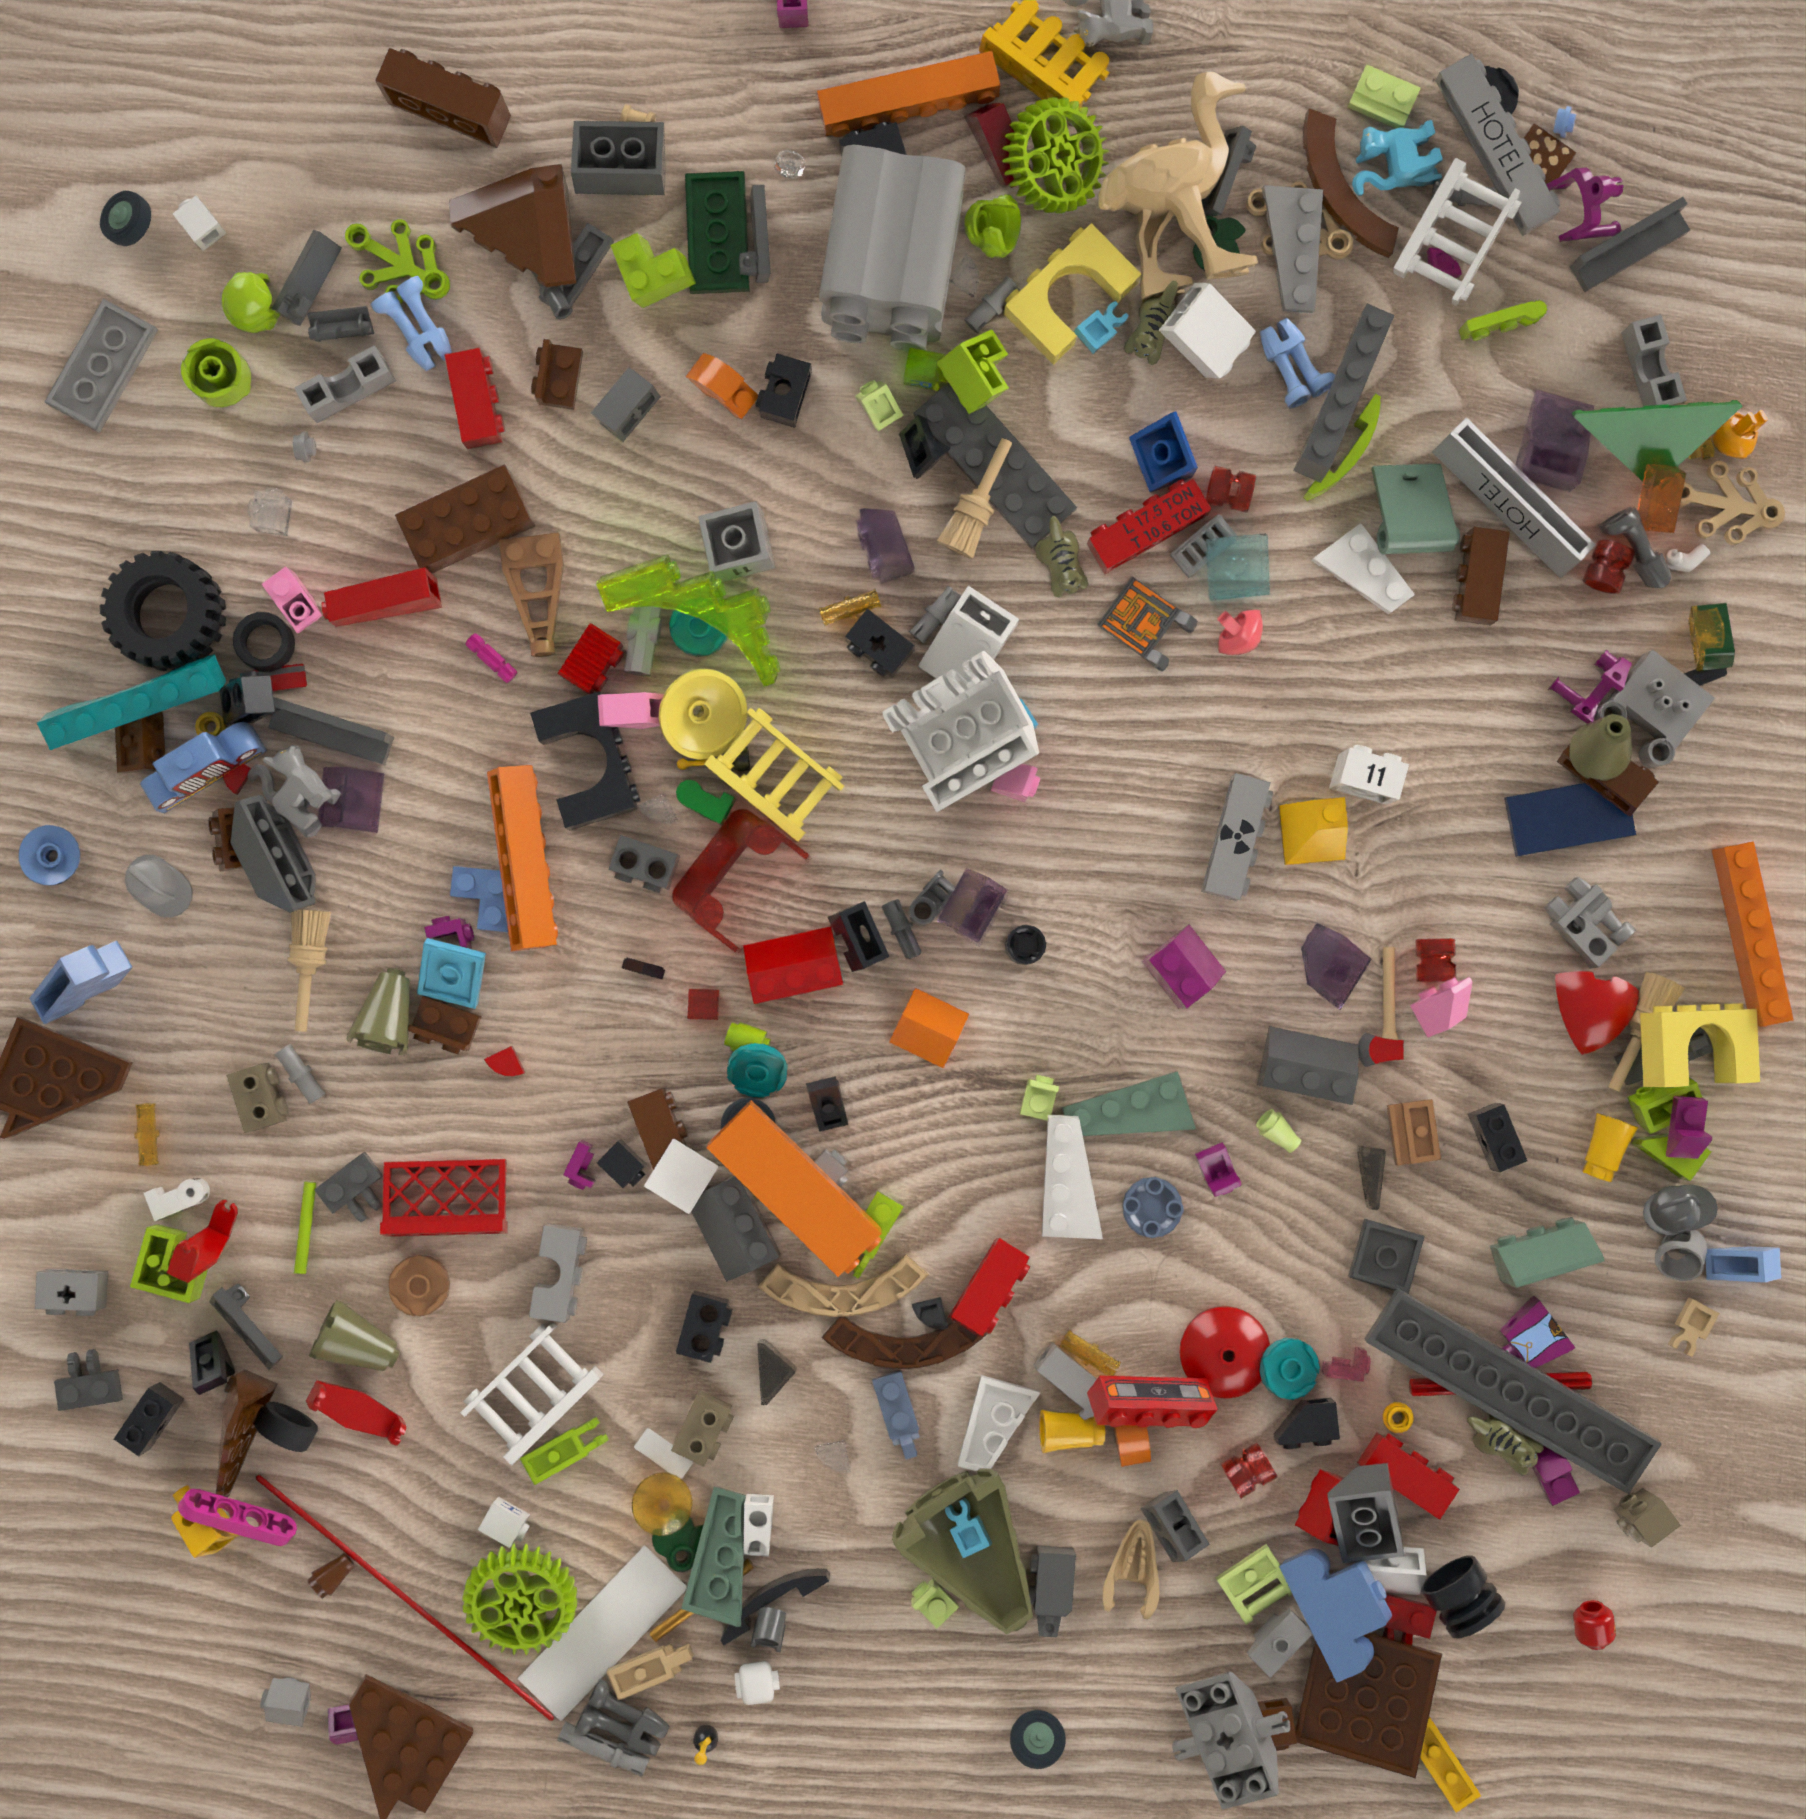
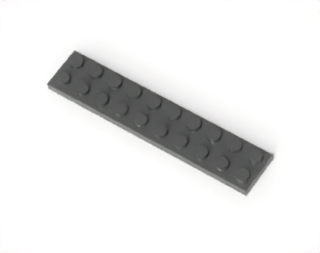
M1399 1288L1395 1289L1364 1338L1366 1343L1628 1495L1662 1445L1658 1439L1530 1366Z

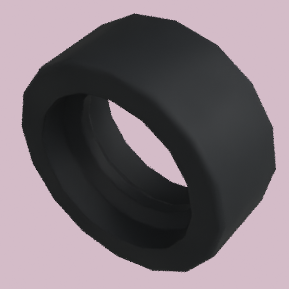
M256 612L247 615L238 623L233 633V646L236 655L247 666L259 672H272L281 669L290 661L295 650V638L292 630L281 618L269 612ZM262 625H270L276 628L282 639L278 652L267 659L253 657L247 648V639L250 633Z
M278 1402L266 1403L255 1422L256 1430L263 1437L280 1447L294 1452L307 1451L318 1431L316 1423L307 1415Z

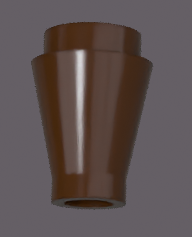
M343 1553L338 1558L311 1572L312 1576L307 1581L315 1593L323 1599L327 1595L331 1596L349 1572L355 1567V1564L347 1554Z

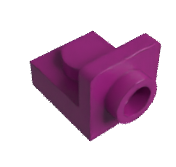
M583 1140L578 1142L563 1174L569 1178L568 1183L582 1190L586 1186L589 1188L593 1187L596 1182L595 1179L580 1173L581 1169L587 1171L594 1157V1154L590 1152L593 1145Z

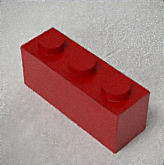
M480 347L444 354L462 443L467 449L501 443V433L505 432V425L502 415H497L495 404L499 403V396L496 385L491 386L489 378L490 374H494L490 356L485 357Z
M996 1238L948 1317L979 1337H982L985 1332L990 1334L999 1320L995 1317L1001 1306L1006 1308L1014 1296L1015 1292L1011 1291L1016 1280L1021 1282L1028 1273L1030 1266L1027 1265L1030 1257L1001 1238Z
M1376 1432L1357 1463L1360 1466L1388 1463L1393 1489L1440 1520L1460 1490L1452 1483L1455 1477L1440 1467L1437 1471L1428 1467L1429 1460L1417 1451L1413 1450L1411 1455L1401 1448L1404 1443L1390 1433L1384 1437Z

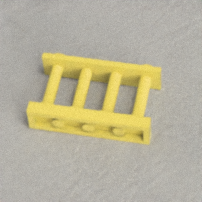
M750 708L746 713L753 719L723 756L719 755L716 759L711 755L704 763V766L792 839L799 842L806 833L801 829L804 825L802 821L831 786L838 791L842 790L844 785L840 783V780L843 777L830 766L826 770L774 728L770 724L773 719L762 709L758 708L755 712ZM761 728L765 729L776 740L747 775L743 774L739 778L731 771L734 767L732 763ZM786 747L799 760L771 794H766L762 797L754 790L758 786L756 782ZM810 767L822 777V780L793 814L789 813L786 817L778 810L781 805L779 802L805 770Z

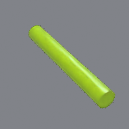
M304 1181L294 1273L306 1274L316 1182Z

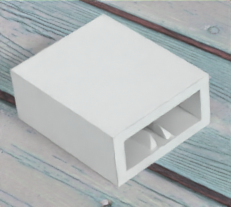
M1194 283L1159 329L1205 378L1217 379L1229 373L1233 366V361L1248 348L1250 339L1256 332L1210 283Z

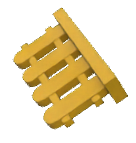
M1023 0L1021 4L1015 1L1010 8L1013 13L1004 24L1001 25L997 22L993 29L989 27L982 35L979 52L992 51L996 65L1041 99L1046 100L1051 97H1057L1058 99L1068 98L1069 102L1079 101V108H1081L1083 102H1087L1091 97L1092 93L1089 90L1099 78L1105 81L1110 73L1106 70L1109 64L1108 55L1104 52H1096L1090 58L1083 53L1085 42L1080 38L1079 34L1071 35L1068 40L1060 35L1062 21L1058 17L1050 16L1044 22L1036 17L1039 9L1036 0ZM1030 25L1036 29V32L1025 43L1018 36ZM1053 42L1060 49L1048 61L1042 54ZM1076 60L1083 65V68L1072 79L1065 72Z

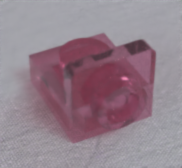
M1355 1347L1353 1364H1350V1359L1332 1357V1361L1323 1360L1322 1373L1330 1378L1364 1382V1374H1368L1370 1371V1356H1367V1351L1362 1347Z

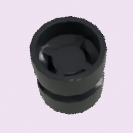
M1031 925L1018 926L1009 933L1005 942L1006 954L1013 962L1020 965L1035 963L1041 959L1046 949L1045 936L1041 930Z

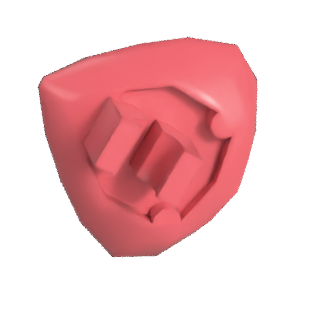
M1225 610L1217 618L1221 625L1225 627L1219 636V653L1241 655L1257 648L1263 632L1260 610L1241 611L1235 618Z

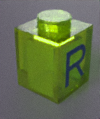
M909 348L904 373V385L939 391L940 382L946 383L947 380L944 378L937 362L945 354Z

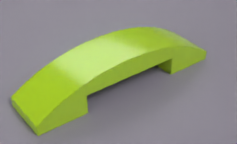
M1375 394L1354 423V426L1363 433L1335 473L1329 470L1321 483L1314 481L1303 497L1306 501L1312 500L1334 487L1360 459L1376 429L1380 413L1381 396Z

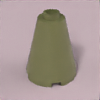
M1611 714L1590 722L1579 728L1571 739L1569 758L1573 767L1586 778L1591 777L1600 779V781L1618 777L1631 761V726L1627 719L1621 715Z
M388 968L387 972L379 974L347 1034L346 1039L348 1042L351 1043L355 1038L358 1040L357 1046L368 1050L391 1054L392 1049H400L398 1055L407 1054L410 980L405 977V972Z
M335 1300L320 1328L317 1339L314 1341L309 1357L317 1360L385 1371L387 1366L393 1368L400 1351L395 1349L397 1342L343 1302Z

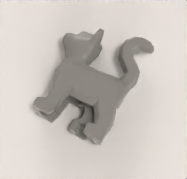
M1088 0L1063 1L1070 6L1076 7L1085 4ZM1100 0L1102 17L1083 10L1078 11L1080 23L1074 28V33L1079 34L1087 47H1092L1102 40L1120 42L1131 38L1139 39L1143 45H1149L1153 34V20L1149 19L1151 9L1143 0ZM1131 13H1138L1141 18H1136Z
M291 745L286 749L280 750L274 757L263 758L266 764L287 777L277 792L274 790V777L271 771L263 765L253 766L249 770L248 779L253 782L260 776L263 794L272 803L277 814L289 820L306 838L316 836L322 824L314 813H308L307 808L309 805L320 808L325 801L335 804L341 793L337 789L329 790L323 784L318 774L305 765L300 747Z

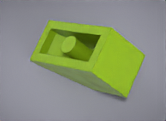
M1669 1133L1633 1140L1631 1144L1678 1178L1687 1181L1693 1179L1712 1152L1706 1148L1698 1159L1667 1157L1666 1149Z

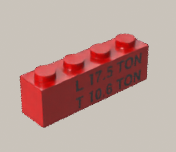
M1194 478L1186 483L1184 479L1177 481L1168 488L1169 493L1162 497L1155 494L1142 503L1144 507L1135 512L1129 509L1116 517L1118 522L1109 527L1103 524L1090 532L1092 537L1089 538L1087 545L1104 575L1209 515L1212 509Z

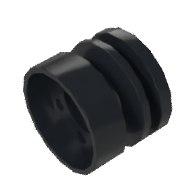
M1466 1555L1443 1565L1426 1579L1421 1588L1422 1594L1434 1611H1441L1439 1619L1446 1625V1630L1452 1638L1460 1639L1481 1631L1498 1618L1505 1609L1506 1602L1499 1593H1496L1497 1589L1492 1583H1485L1487 1574L1473 1555Z

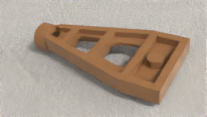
M550 533L499 540L502 570L529 637L531 656L547 657L554 655V636L564 566L560 534ZM545 567L548 572L545 589L532 593L526 591L520 577L522 570ZM547 600V619L545 621L533 622L531 620L528 609L529 601ZM540 638H546V639H547V640L537 641V640L540 639Z

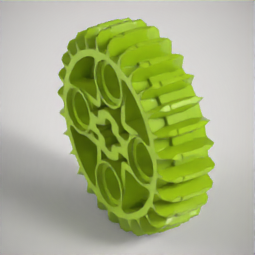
M1057 97L1038 100L1035 104L1025 107L1024 112L1017 114L1019 121L1010 124L1014 132L1005 135L1011 141L1010 145L1003 147V150L1009 152V157L1003 159V162L1010 163L1011 168L1005 174L1013 175L1014 177L1009 186H1019L1016 196L1026 195L1024 204H1034V210H1043L1044 213L1057 214L1074 211L1077 207L1086 205V199L1095 197L1093 190L1101 188V184L1097 179L1107 176L1101 171L1102 166L1109 164L1103 160V154L1108 153L1109 150L1102 148V142L1107 138L1099 137L1098 134L1103 126L1093 125L1096 116L1086 117L1088 107L1079 108V101L1069 102L1068 98L1058 99ZM1046 120H1048L1050 125L1049 131L1046 129ZM1066 120L1076 129V134H1069ZM1031 134L1034 148L1027 150V143ZM1080 141H1081V143H1082V145H1083V151H1082V152L1080 151V148H1079V143H1080ZM1029 159L1033 163L1032 171L1029 168ZM1085 162L1081 176L1078 164ZM1043 177L1046 192L1035 182L1036 178ZM1063 180L1066 183V191H1064L1062 186Z
M513 1544L510 1552H507L501 1546L498 1555L490 1551L487 1560L481 1558L478 1566H473L470 1576L465 1583L462 1601L464 1602L463 1612L467 1613L466 1623H473L471 1632L481 1631L479 1641L488 1638L490 1640L489 1648L498 1644L501 1646V1653L504 1652L506 1647L512 1648L513 1655L516 1654L518 1649H523L525 1655H527L529 1648L532 1647L539 1653L542 1644L550 1648L553 1639L560 1641L562 1633L568 1632L577 1608V1587L574 1586V1576H568L569 1566L560 1568L561 1558L554 1561L550 1560L551 1551L545 1556L541 1555L539 1546L534 1552L528 1550L527 1544L524 1545L523 1550H517L516 1545ZM528 1571L533 1572L536 1575L530 1576ZM504 1572H510L514 1575H507ZM492 1579L495 1588L482 1592L485 1583ZM544 1589H551L554 1592H548ZM558 1608L555 1616L548 1620L546 1612Z

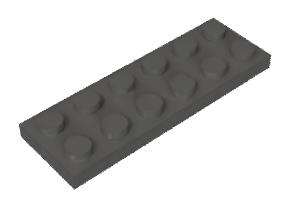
M949 382L913 413L914 417L920 415L927 418L934 440L951 448L947 454L977 488L1001 438L1012 442L988 494L991 496L989 502L1031 549L1036 546L1039 540L1044 539L1050 533L1049 523L1052 516H1056L1061 524L1077 510L1075 504L988 406L969 414L960 403L957 394Z

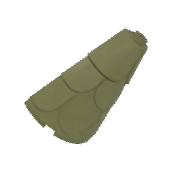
M979 1468L977 1470L978 1474L971 1476L968 1471L944 1480L919 1497L905 1511L907 1519L903 1524L897 1522L893 1531L892 1541L903 1557L934 1578L936 1583L963 1600L967 1608L1008 1635L1012 1631L1022 1629L1033 1618L1025 1567L1020 1561L1016 1530L1012 1525L1006 1488L998 1473L992 1469ZM965 1497L970 1503V1517L980 1516L992 1544L983 1550L962 1558L950 1532V1529L956 1526V1522L947 1517L945 1508L951 1504L955 1512L962 1513L959 1501Z

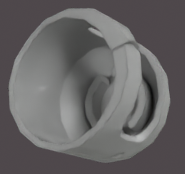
M1696 1229L1677 1235H1665L1662 1239V1245L1657 1248L1655 1253V1264L1658 1270L1665 1276L1675 1280L1689 1281L1697 1278L1703 1271L1707 1254V1243L1704 1236ZM1680 1249V1253L1687 1255L1680 1260H1675L1668 1255L1667 1251Z

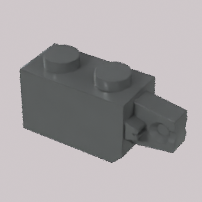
M1037 1546V1555L1031 1554L1030 1573L1035 1574V1585H1029V1596L1034 1613L1037 1615L1039 1636L1057 1637L1061 1617H1066L1072 1612L1076 1561L1074 1548Z

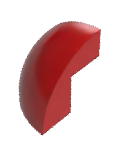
M1589 971L1555 974L1560 1012L1572 1042L1582 1055L1596 1051L1610 1043L1625 1029L1632 1019L1638 1005L1639 990L1631 983L1615 976L1606 981L1596 979L1594 973Z

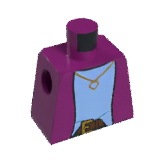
M1535 1296L1531 1297L1500 1330L1509 1342L1502 1349L1519 1359L1521 1358L1525 1363L1534 1368L1576 1348L1541 1301Z

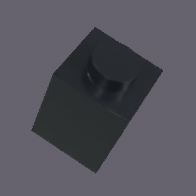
M622 1139L617 1141L597 1162L622 1188L628 1184L634 1187L646 1175L642 1170L647 1164Z

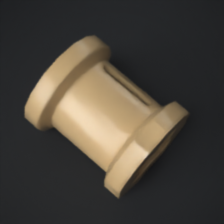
M627 104L624 105L620 116V121L655 122L656 120L655 113L649 112L647 114L633 110L631 105Z

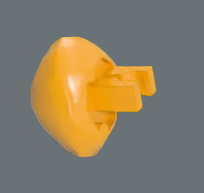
M1760 410L1755 415L1750 412L1744 416L1736 412L1712 435L1715 448L1719 452L1734 458L1744 459L1748 457L1756 446L1758 429L1768 421L1763 410Z

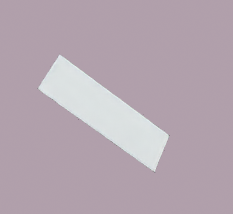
M644 1545L575 1617L573 1622L570 1623L568 1632L562 1633L560 1641L554 1640L551 1647L546 1648L517 1679L562 1721L597 1684L599 1679H602L607 1674V1669L613 1667L686 1591L687 1586Z

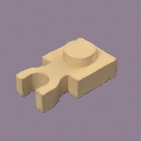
M1688 1297L1675 1322V1325L1681 1327V1330L1670 1339L1668 1345L1677 1349L1680 1342L1685 1340L1687 1347L1683 1353L1693 1357L1696 1351L1697 1338L1706 1340L1720 1313Z

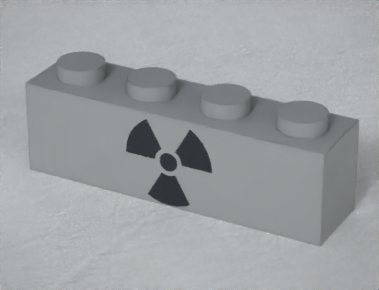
M1237 773L1231 776L1201 892L1234 901L1240 900L1241 895H1247L1250 885V878H1246L1249 866H1254L1258 854V849H1254L1256 837L1261 838L1266 821L1261 819L1264 808H1269L1273 797V791L1269 790L1271 782Z

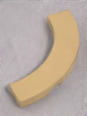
M905 1254L890 1269L869 1280L854 1284L829 1285L799 1277L777 1263L758 1285V1288L786 1306L813 1315L846 1317L869 1313L892 1304L919 1286L929 1273Z

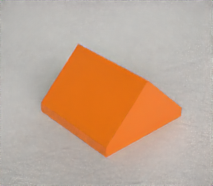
M915 988L889 1042L944 1068L959 1039L969 1013Z

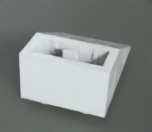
M968 586L918 667L936 679L942 675H947L946 673L953 669L967 682H970L971 679L965 674L962 663L968 659L972 661L971 658L982 651H985L995 660L1018 625L1019 618Z

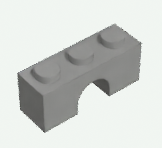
M1662 315L1632 322L1621 334L1643 407L1669 404V406L1682 405L1687 399L1679 372L1671 374L1665 361V348L1670 342Z
M375 345L349 358L350 365L343 372L331 377H324L322 374H319L294 388L308 415L316 423L396 382L383 355Z
M550 1223L543 1226L539 1256L556 1261L560 1267L561 1275L556 1284L546 1285L538 1283L534 1286L530 1318L566 1323L570 1319V1315L575 1316L578 1298L573 1297L575 1285H580L583 1271L582 1267H578L579 1257L585 1254L587 1247V1237L583 1236V1228Z

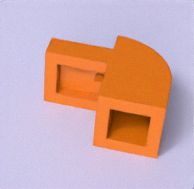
M706 353L700 356L686 375V378L706 396L717 399L736 418L741 420L758 398V394L744 382L745 379L738 372L718 358Z
M1132 1425L1114 1427L1115 1442L1121 1467L1151 1462L1147 1427L1141 1428Z

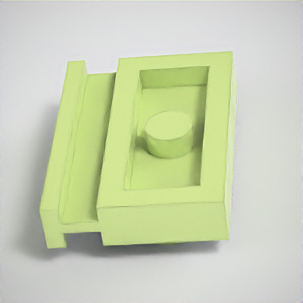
M1366 64L1347 108L1393 128H1403L1421 88Z

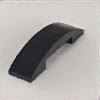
M817 1568L793 1572L777 1578L758 1589L742 1603L741 1626L726 1625L720 1640L723 1646L750 1630L752 1621L749 1615L760 1608H763L795 1587L798 1588L802 1597L829 1582L830 1573L828 1569Z

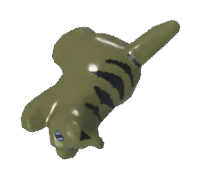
M1176 281L1170 282L1161 297H1150L1139 307L1140 323L1125 343L1124 350L1126 353L1134 352L1141 359L1147 357L1149 364H1157L1166 338L1159 329L1176 308L1174 303H1172L1177 293L1178 283Z
M1052 516L1049 523L1051 535L1037 542L1035 552L1038 560L1049 567L1051 591L1055 597L1060 598L1064 591L1073 594L1079 588L1086 589L1089 583L1077 558L1079 542L1076 535L1069 530L1062 531L1059 520L1056 516Z
M1489 1414L1485 1421L1472 1416L1467 1418L1469 1425L1477 1431V1434L1473 1437V1443L1482 1453L1500 1456L1522 1476L1527 1475L1529 1472L1528 1467H1533L1537 1464V1453H1541L1544 1450L1543 1445L1519 1433L1515 1428Z

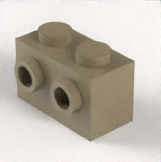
M270 1063L258 1064L226 1075L244 1133L287 1121L285 1114L288 1113V1106L284 1097L279 1095L276 1086L279 1085V1077L275 1068L270 1067Z
M699 1390L671 1451L702 1466H705L707 1459L714 1461L721 1446V1443L716 1442L720 1431L727 1433L734 1418L733 1415L729 1414L732 1405Z
M1644 1488L1635 1494L1629 1493V1495H1625L1619 1501L1620 1505L1613 1509L1620 1518L1616 1522L1627 1536L1631 1535L1637 1543L1642 1541L1651 1548L1681 1526L1664 1501Z

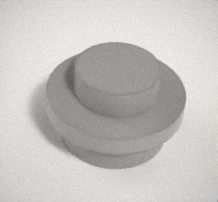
M301 432L300 435H294L293 452L296 460L310 462L311 456L316 455L315 440L309 437L308 432Z

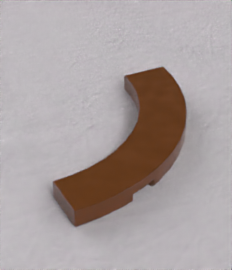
M1309 109L1305 114L1303 126V149L1306 151L1308 162L1306 167L1314 189L1323 190L1322 204L1340 227L1343 225L1357 237L1355 240L1370 250L1389 258L1394 251L1399 227L1386 222L1370 211L1348 185L1338 163L1335 149V126L1337 119Z
M838 1317L821 1338L843 1354L862 1362L892 1369H912L938 1364L963 1353L982 1340L987 1333L985 1332L982 1337H979L953 1321L948 1324V1329H938L918 1336L894 1337L869 1331L855 1324L847 1317Z

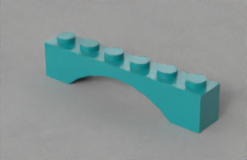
M215 654L187 663L128 689L48 712L37 722V725L49 749L53 750L218 692L226 684L227 680Z

